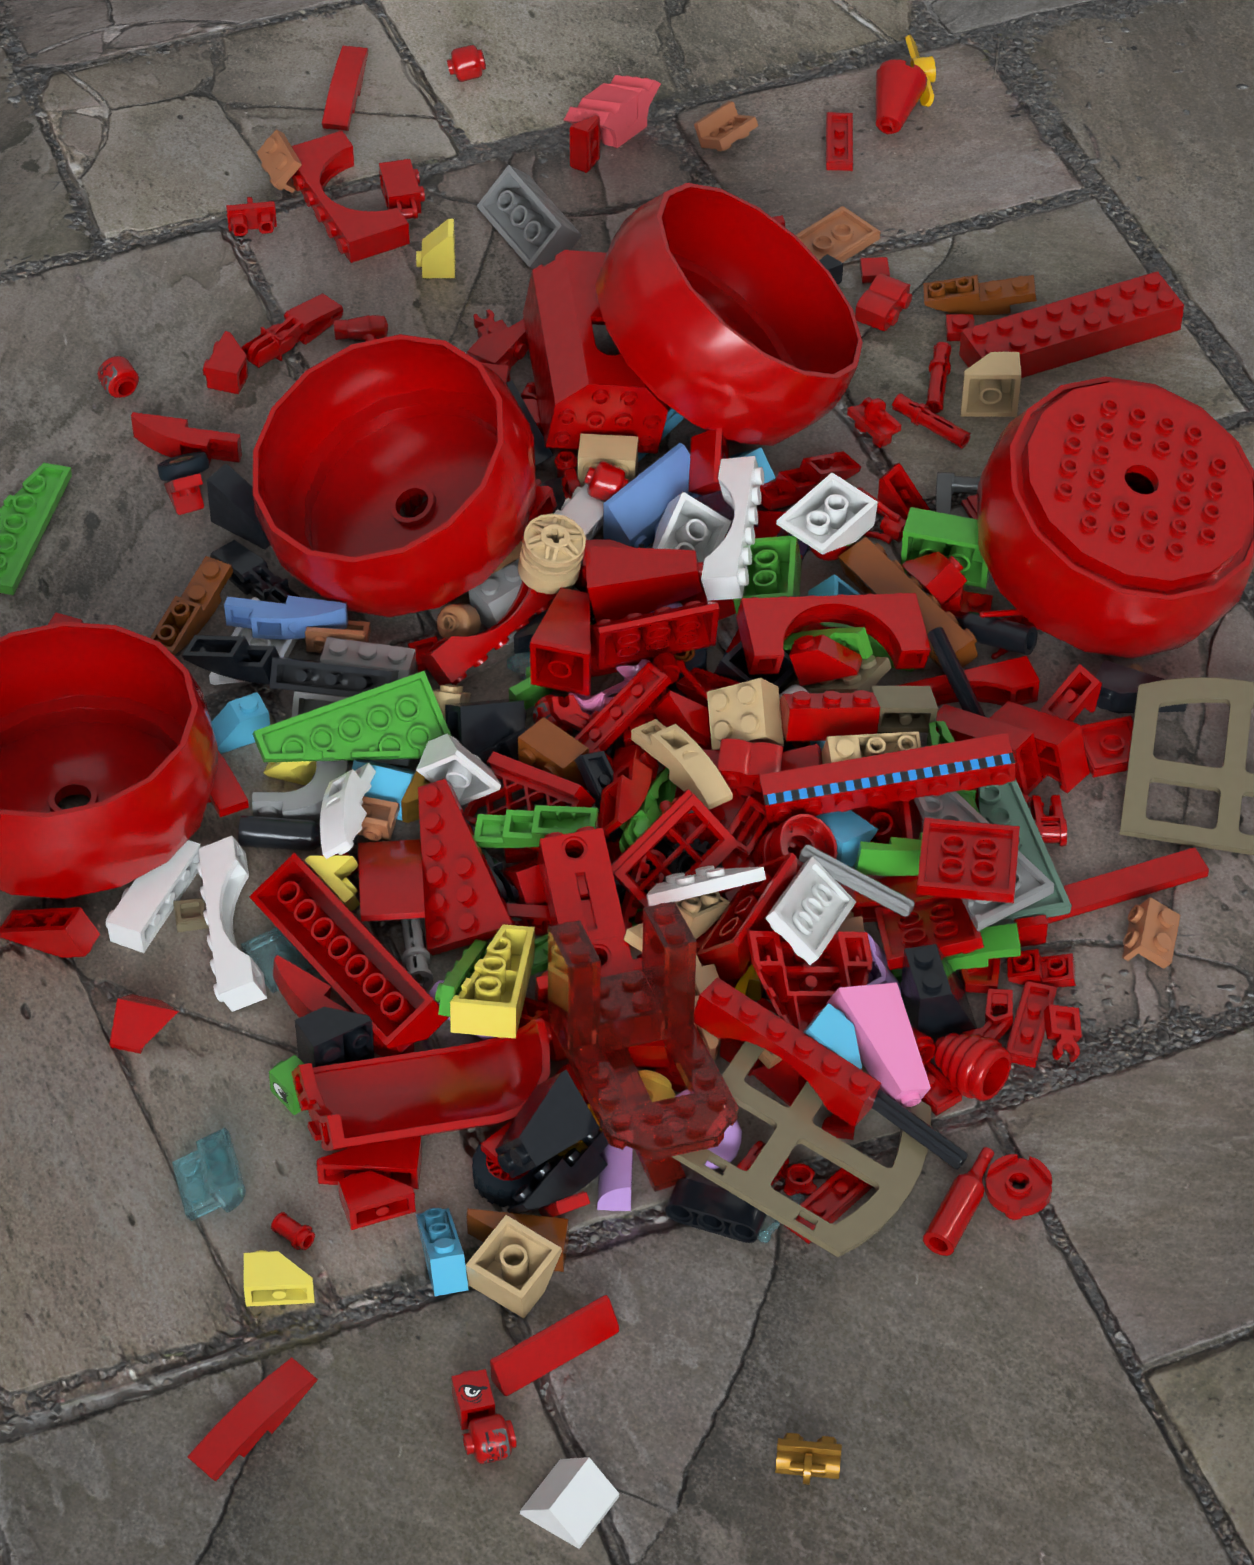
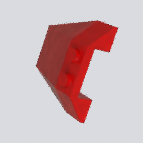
M775 931L747 932L752 965L774 1009L780 1018L802 1032L827 1005L828 1000L838 988L862 986L868 983L873 960L867 932H837L821 956L811 965L799 957L788 942H781L780 935Z

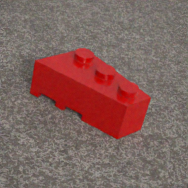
M1010 701L990 717V719L1033 732L1042 778L1045 779L1047 776H1050L1061 783L1060 789L1067 794L1090 774L1080 724Z

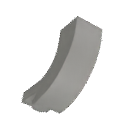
M348 760L317 761L313 779L298 790L290 792H252L253 816L313 820L320 823L322 801L328 784L349 771Z

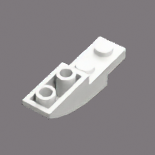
M370 763L355 771L352 769L328 784L320 813L322 854L326 859L337 853L343 855L348 852L354 845L353 840L363 828L361 824L367 812L361 806L363 804L362 798L372 787L370 783L376 773Z

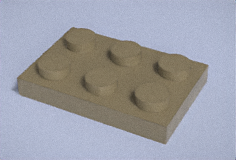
M871 655L868 659H862L858 675L802 687L809 693H824L825 691L854 693L857 690L869 692L871 685H876L892 667L888 657H875ZM797 675L793 677V680L784 688V690L789 688L791 685H800Z

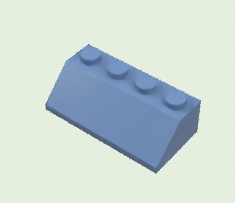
M678 443L603 503V540L611 539L628 546H634L635 548H639V544H644V548H647L649 544L654 542L657 527L668 503L680 493L685 492L699 502L704 503L705 496L689 492L690 453L684 444Z

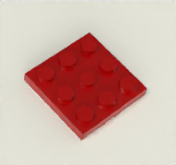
M924 818L917 894L1014 903L1020 826Z
M930 895L912 899L915 902L914 909L908 917H903L884 906L874 908L889 971L903 968L904 949L936 944L944 957L960 953L967 954L984 948L980 931L977 932L961 898Z

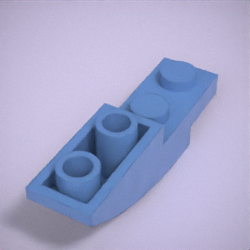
M288 595L286 604L227 596L224 604L226 626L252 629L253 638L302 639L305 638L306 627L345 629L348 626L347 603Z

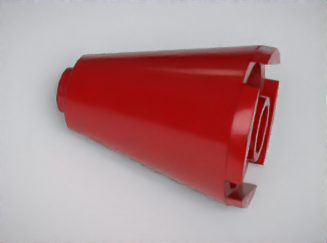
M901 59L883 62L876 72V126L885 134H894L901 130L927 85L928 79L925 72L915 64L914 67L905 65L906 61Z

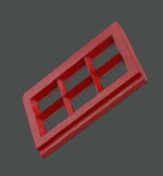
M687 789L611 866L615 879L653 919L665 914L668 904L649 908L647 894L644 890L661 873L665 877L671 875L672 873L667 867L684 850L696 861L685 873V876L696 874L695 869L700 867L714 866L716 868L739 844L697 796ZM692 810L703 823L685 840L674 827ZM708 827L719 840L700 857L690 844ZM670 833L680 846L661 863L651 850ZM647 856L657 869L639 886L628 872Z

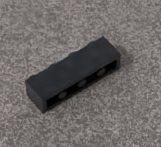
M272 657L269 688L351 697L398 680L399 670L287 657Z

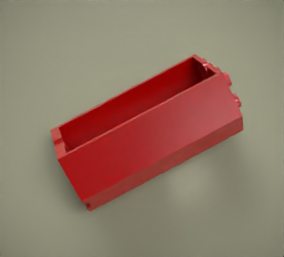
M563 250L555 255V260L546 266L541 264L532 270L523 310L545 447L579 449L581 433L638 437V453L657 454L668 414L667 404L657 398L626 364L621 353L618 355L604 354L597 349L592 324L605 325L595 284L607 253Z

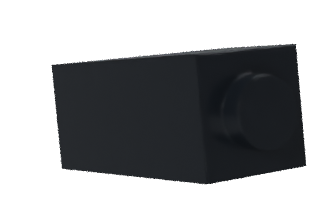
M224 464L206 480L211 522L266 550L270 543L255 513L253 487L229 465Z
M502 699L445 705L446 724L451 736L456 738L462 746L474 755L525 728L527 713L523 700Z

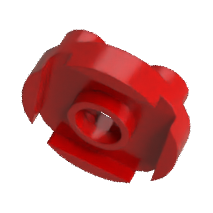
M1018 1154L1005 1155L990 1165L985 1179V1193L989 1202L997 1210L1003 1212L1009 1219L1018 1220L1023 1216L1038 1213L1050 1202L1052 1175L1049 1169L1036 1158L1029 1156V1160L1018 1158ZM1016 1181L1018 1184L1025 1183L1026 1185L1024 1189H1016L1012 1187V1182Z

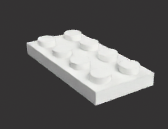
M812 856L802 865L765 919L770 923L771 928L792 946L794 952L811 965L821 956L856 901Z

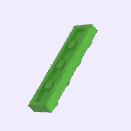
M475 939L469 949H464L462 958L456 960L453 970L447 972L445 981L438 984L435 1001L440 1003L438 1015L450 1017V1001L455 995H459L461 985L465 979L470 978L474 973L477 961L483 959L486 955L487 941Z

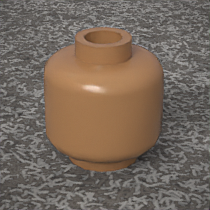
M464 603L450 604L441 609L436 622L438 632L443 638L476 635L481 625L480 615L477 610L471 605Z

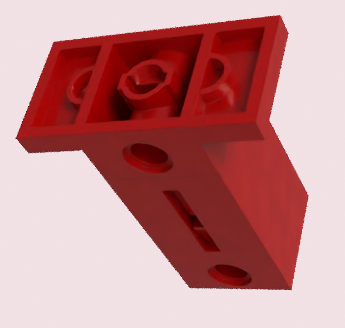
M586 826L569 834L553 832L540 839L538 864L562 972L560 973V970H549L536 977L535 1000L552 1006H560L664 984L667 968L664 953L657 955L655 953L650 956L642 953L636 959H632L629 943L624 941L626 929L603 827L595 829L592 826Z

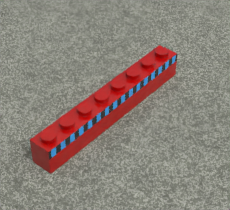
M1008 733L762 774L759 777L767 823L784 822L798 814H809L816 817L825 813L846 812L854 808L875 807L895 801H910L914 798L931 795L940 796L948 792L960 790L969 791L983 786L1004 785L1015 781V760Z

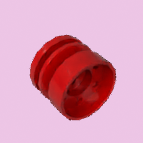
M798 814L760 837L753 853L754 864L757 866L793 852L797 857L798 872L804 864L800 862L799 855L805 845H811L836 859L838 854L837 843L831 829L821 819L809 814Z

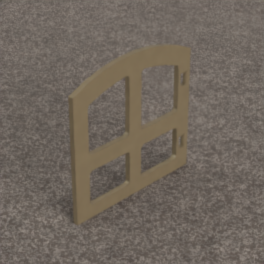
M1189 677L1138 685L1119 835L1254 855V835L1243 834L1239 831L1242 798L1245 796L1254 797V774L1247 772L1245 769L1251 710L1254 709V682L1226 678ZM1190 703H1226L1229 706V717L1223 767L1214 768L1155 758L1153 751L1159 708ZM1157 782L1217 792L1220 798L1216 827L1210 829L1147 818L1146 808L1149 784Z
M745 1041L668 1155L836 1257H840L862 1245L878 1233L895 1216L908 1198L921 1173L928 1149L903 1130H900L899 1144L892 1167L887 1168L813 1123V1118L823 1102L808 1081L789 1107L781 1105L748 1085L744 1079L764 1051V1048ZM862 1066L861 1070L869 1075L866 1068ZM921 1101L915 1106L906 1108L931 1126V1106ZM728 1103H735L774 1128L773 1134L747 1171L739 1169L703 1147L701 1143ZM797 1144H803L876 1189V1193L854 1213L837 1224H831L771 1187V1183ZM709 1161L723 1169V1175L705 1165L706 1162ZM799 1215L814 1224L815 1228L812 1230L796 1220L797 1216Z

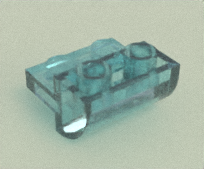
M226 1128L196 1141L198 1150L172 1162L185 1215L191 1221L220 1207L228 1213L235 1209L245 1197L246 1189L230 1132Z

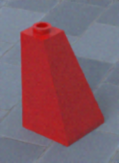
M609 546L585 547L587 589L596 622L603 619H611L612 621L623 619L632 613L646 614L702 592L701 577L704 561L698 562L696 550Z
M566 588L559 589L530 641L532 685L585 696L590 695L591 639L589 593Z

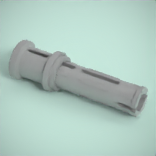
M420 918L401 919L405 945L402 964L423 988L427 989L434 980L433 973L429 970L428 966L431 959L430 953L424 948ZM418 974H420L421 977H422V980H421V981H419V975H418Z

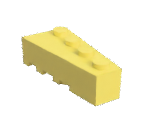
M505 924L501 926L488 945L484 958L479 959L475 964V971L472 976L465 979L461 985L459 995H455L450 1001L451 1033L516 1039L535 958V927Z

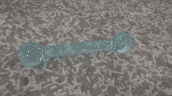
M795 1194L791 1200L800 1205L805 1198L802 1194ZM775 1220L766 1230L760 1231L758 1240L761 1243L769 1242L771 1234L781 1223Z

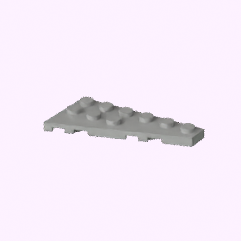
M956 791L940 796L931 795L914 798L923 820L924 818L990 824ZM1018 850L1014 903L962 899L978 932L1053 894L1054 883Z

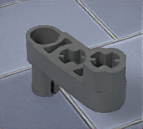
M937 472L935 512L951 514V496H953V493L977 494L980 476H955V473Z

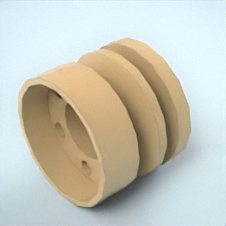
M546 514L531 520L525 528L517 569L521 580L529 588L539 593L550 595L557 594L560 588H572L578 580L585 550L586 537L583 529L574 520L564 515Z

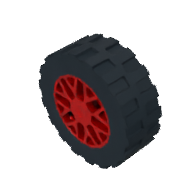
M481 1144L478 1145L476 1153L473 1154L472 1171L474 1187L478 1189L479 1195L482 1198H486L487 1202L491 1204L495 1203L500 1207L511 1206L515 1201L513 1199L515 1192L523 1185H529L535 1178L532 1173L537 1167L511 1179L509 1173L503 1171L481 1151Z

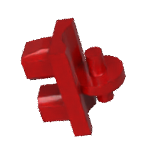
M251 196L247 197V204L226 205L228 229L233 231L235 236H245L249 229H259V232L262 234L272 233L274 227H277L275 201L253 203Z
M867 397L859 405L848 407L847 415L855 421V428L860 432H868L873 437L872 443L878 448H882L892 442V435L901 431L902 424L885 411L886 403L882 399Z

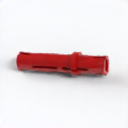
M938 342L934 345L933 360L929 363L930 380L925 405L933 413H939L943 410L947 376L951 372L949 359L952 347L946 342Z
M902 393L894 399L892 409L911 419V423L928 428L961 449L968 444L971 437L970 432L933 413L927 405L923 403L918 404Z

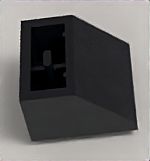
M322 1007L295 1020L298 1058L304 1064L312 1063L313 1067L375 1058L372 1020L368 1015Z

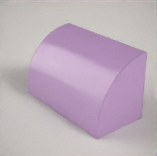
M622 1133L616 1135L600 1154L608 1165L599 1174L597 1210L631 1211L633 1133Z

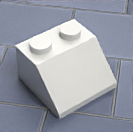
M448 733L428 741L416 769L417 772L431 783L446 779L452 785L460 805L499 791L501 788V784L492 769Z

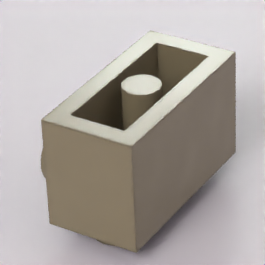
M871 685L870 692L874 693L880 705L877 732L919 731V733H928L929 723L936 721L938 706L930 686Z

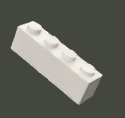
M585 484L582 488L578 486L571 499L567 498L561 510L557 509L554 514L564 515L574 520L583 529L586 540H592L603 527L604 502L589 496L587 493L588 484Z
M188 840L167 863L136 878L130 888L127 887L124 890L121 901L115 910L109 912L106 919V927L108 928L111 942L142 953L146 951L174 909L173 901L180 900L198 873L197 863L200 862L198 849L201 848L199 843Z

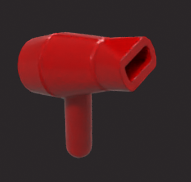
M367 315L348 320H334L335 339L349 338L365 340L366 342L385 338L388 334V323L385 316Z

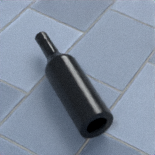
M968 612L960 616L954 615L963 630L967 628L973 633L977 643L1023 655H1030L1036 646L1038 632L1035 626L999 617L982 618L979 612Z
M242 815L239 822L238 843L242 847L313 851L321 846L320 825L313 820ZM358 834L353 840L354 845H357Z

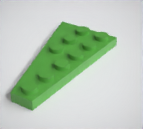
M43 463L22 483L23 487L14 496L10 494L4 500V505L0 508V593L15 594L72 477L71 467Z
M425 671L255 730L252 734L263 762L421 759L428 741L447 733L451 736Z

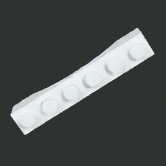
M755 456L721 459L718 481L724 501L734 510V519L725 539L704 559L701 581L707 601L743 598L744 586L749 584L747 566L752 564L750 547L755 544V531L753 527L758 524L757 505L761 504L760 485H764V471L762 467L758 468Z
M229 836L198 849L200 862L197 863V869L203 880L200 892L207 909L203 911V915L210 934L207 935V942L213 953L210 965L217 982L213 985L214 992L219 1002L224 1001L233 1012L267 999L264 973L249 955L237 948L233 934V916L236 902L244 884L249 878L246 852L233 836Z

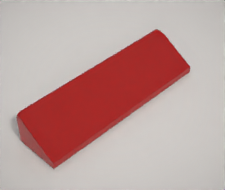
M605 1295L492 1358L490 1360L491 1380L504 1396H509L619 1332V1325L609 1297Z

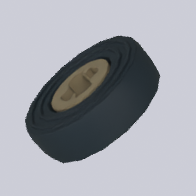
M192 452L167 459L158 464L157 469L162 481H172L205 471L209 468V461L205 452Z

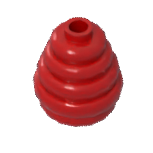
M950 1033L945 1037H940L934 1044L936 1047L934 1058L936 1066L941 1068L943 1075L948 1078L950 1084L956 1087L961 1095L969 1099L975 1098L979 1101L992 1099L1003 1088L1009 1077L1012 1065L1010 1052L992 1037H983L979 1034L969 1035L964 1033L959 1035L957 1033Z

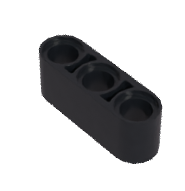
M687 1178L677 1180L665 1207V1213L673 1221L745 1243H753L757 1240L767 1216L764 1212L725 1189Z

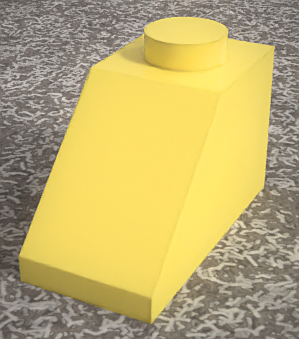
M447 219L422 239V251H416L417 267H422V278H455L454 219Z
M259 1250L244 1253V1295L246 1307L315 1303L313 1278L280 1252Z

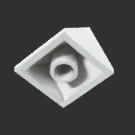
M590 1457L560 1459L522 1507L520 1515L580 1549L619 1498V1492Z

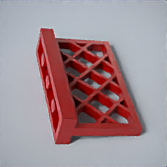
M493 751L487 762L492 766L491 769L497 779L503 780L504 788L469 802L463 814L470 824L476 827L477 818L473 816L480 807L485 805L487 807V814L505 815L506 809L516 810L527 805L528 811H534V801L546 797L547 805L549 806L567 805L570 807L591 808L596 800L580 784ZM524 788L525 796L513 801L512 793ZM505 797L506 805L494 810L493 802ZM526 847L539 853V847Z

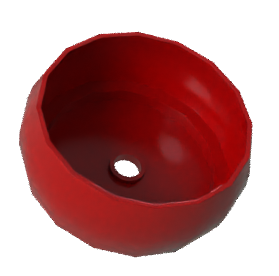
M685 183L641 205L624 220L613 237L595 284L602 318L609 335L626 364L657 398L692 424L705 430L713 431L716 428H722L723 435L728 440L774 446L814 424L834 409L846 392L857 369L863 342L854 311L833 276L792 232L759 207L721 188Z
M399 334L352 344L306 370L271 408L253 450V500L255 513L281 566L291 576L327 601L347 603L348 611L389 618L440 608L485 582L519 544L536 502L534 436L528 420L501 377L449 342ZM416 495L428 497V504L421 514L410 518L400 515L402 504L410 497Z
M1105 376L1060 385L1012 420L999 436L982 472L977 488L979 551L999 592L1037 629L1084 652L1133 659L1178 649L1194 640L1217 622L1241 599L1254 567V470L1239 442L1202 407L1156 384ZM1134 472L1146 476L1154 486V492L1151 494H1140L1133 491L1127 485L1125 475Z
M60 622L10 632L0 637V890L10 895L66 899L119 888L167 863L200 828L218 767V746L208 706L202 690L189 670L161 642L117 625ZM81 794L90 798V801L83 806L61 809L57 806L63 798L69 795Z

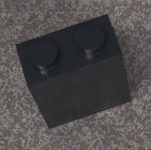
M932 944L904 949L901 997L910 1025L931 1037L934 1044L940 1037H945L950 1033L960 1035L965 1031L977 1029L963 984L938 946Z
M567 1070L535 1087L495 1148L500 1167L503 1171L509 1173L511 1179L537 1167L600 1129Z

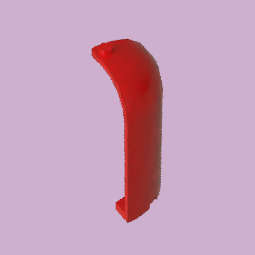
M536 1018L518 1029L516 1039L495 1037L459 1046L313 1067L312 1063L301 1064L291 1073L301 1111L308 1110L312 1120L308 1122L307 1126L315 1141L322 1140V1149L331 1151L496 1125L515 1118L535 1087L548 1080L550 1076L549 1045L551 1044L552 1036L551 1030L548 1025H545L543 1018Z

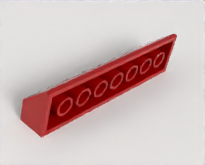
M295 852L249 896L354 1012L368 1015L371 1018L373 1032L388 1048L428 1039L449 1018L438 1015L439 1003L435 1001L423 986Z

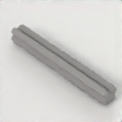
M805 845L799 855L800 862L805 863L813 856L841 884L903 917H908L913 911L914 900L811 845Z

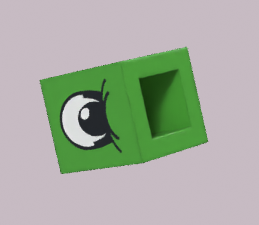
M296 1055L277 1063L269 1071L271 1092L293 1115L299 1113L301 1108L291 1072L298 1065L304 1064Z

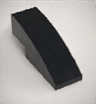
M194 635L182 654L184 660L200 668L236 680L260 684H270L272 657H280L275 646L249 645L245 636Z

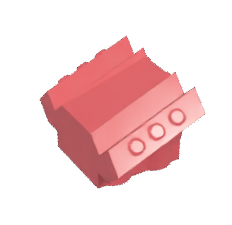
M615 75L610 84L603 83L583 97L577 108L570 107L564 121L574 124L597 115L600 118V139L602 143L619 148L647 127L649 106L661 83L649 78Z

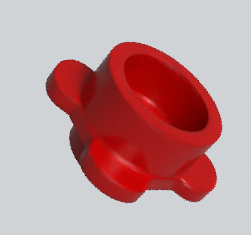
M801 1163L785 1168L782 1171V1178L785 1179L786 1183L783 1188L784 1192L790 1196L804 1193L811 1195L817 1189V1186L813 1183L814 1170Z

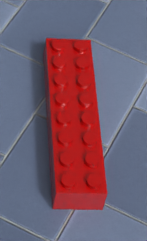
M1156 271L961 330L959 355L969 368L990 352H1019L1021 378L1181 330L1184 304L1159 272Z

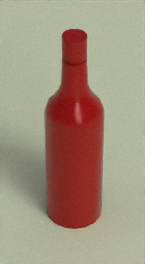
M983 1147L970 1171L958 1175L953 1180L923 1236L924 1244L932 1252L948 1256L956 1249L984 1196L985 1188L982 1179L994 1156L992 1149Z

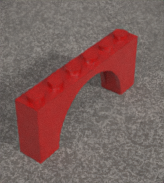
M343 131L292 146L302 164L291 177L295 189L302 192L307 206L313 208L318 222L324 224L329 238H334L339 252L345 254L350 263L410 244L409 223L398 208L384 211L354 210L337 204L324 193L325 186L334 176L348 168L354 167L353 145Z
M916 593L742 598L736 616L749 674L779 673L784 658L783 643L786 639L804 626L822 622L841 623L852 627H865L867 634L877 640L887 651L895 669L925 668L931 651Z

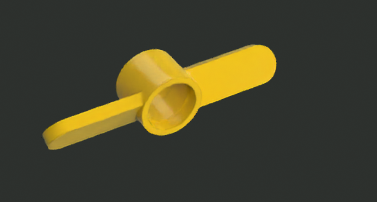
M909 34L905 39L911 56L910 67H914V64L919 66L925 72L928 79L926 89L920 97V102L922 106L930 107L934 101L931 82L936 80L935 61L933 56H919L916 43Z

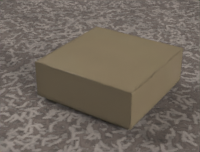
M203 898L173 901L177 933L209 928L203 915V911L207 910Z

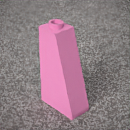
M897 982L838 988L827 1004L829 1003L834 1008L842 1011L846 1018L854 1024L860 1059L869 1075L881 1082L880 1090L902 1106L907 1108L919 1104L931 1087Z

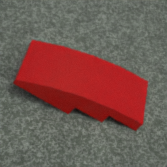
M421 839L358 843L361 922L425 918Z

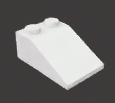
M830 473L777 520L776 524L823 555L856 542L875 524L878 502L839 476Z
M682 492L668 503L657 527L652 548L696 550L698 562H702L724 540L732 521L685 492Z

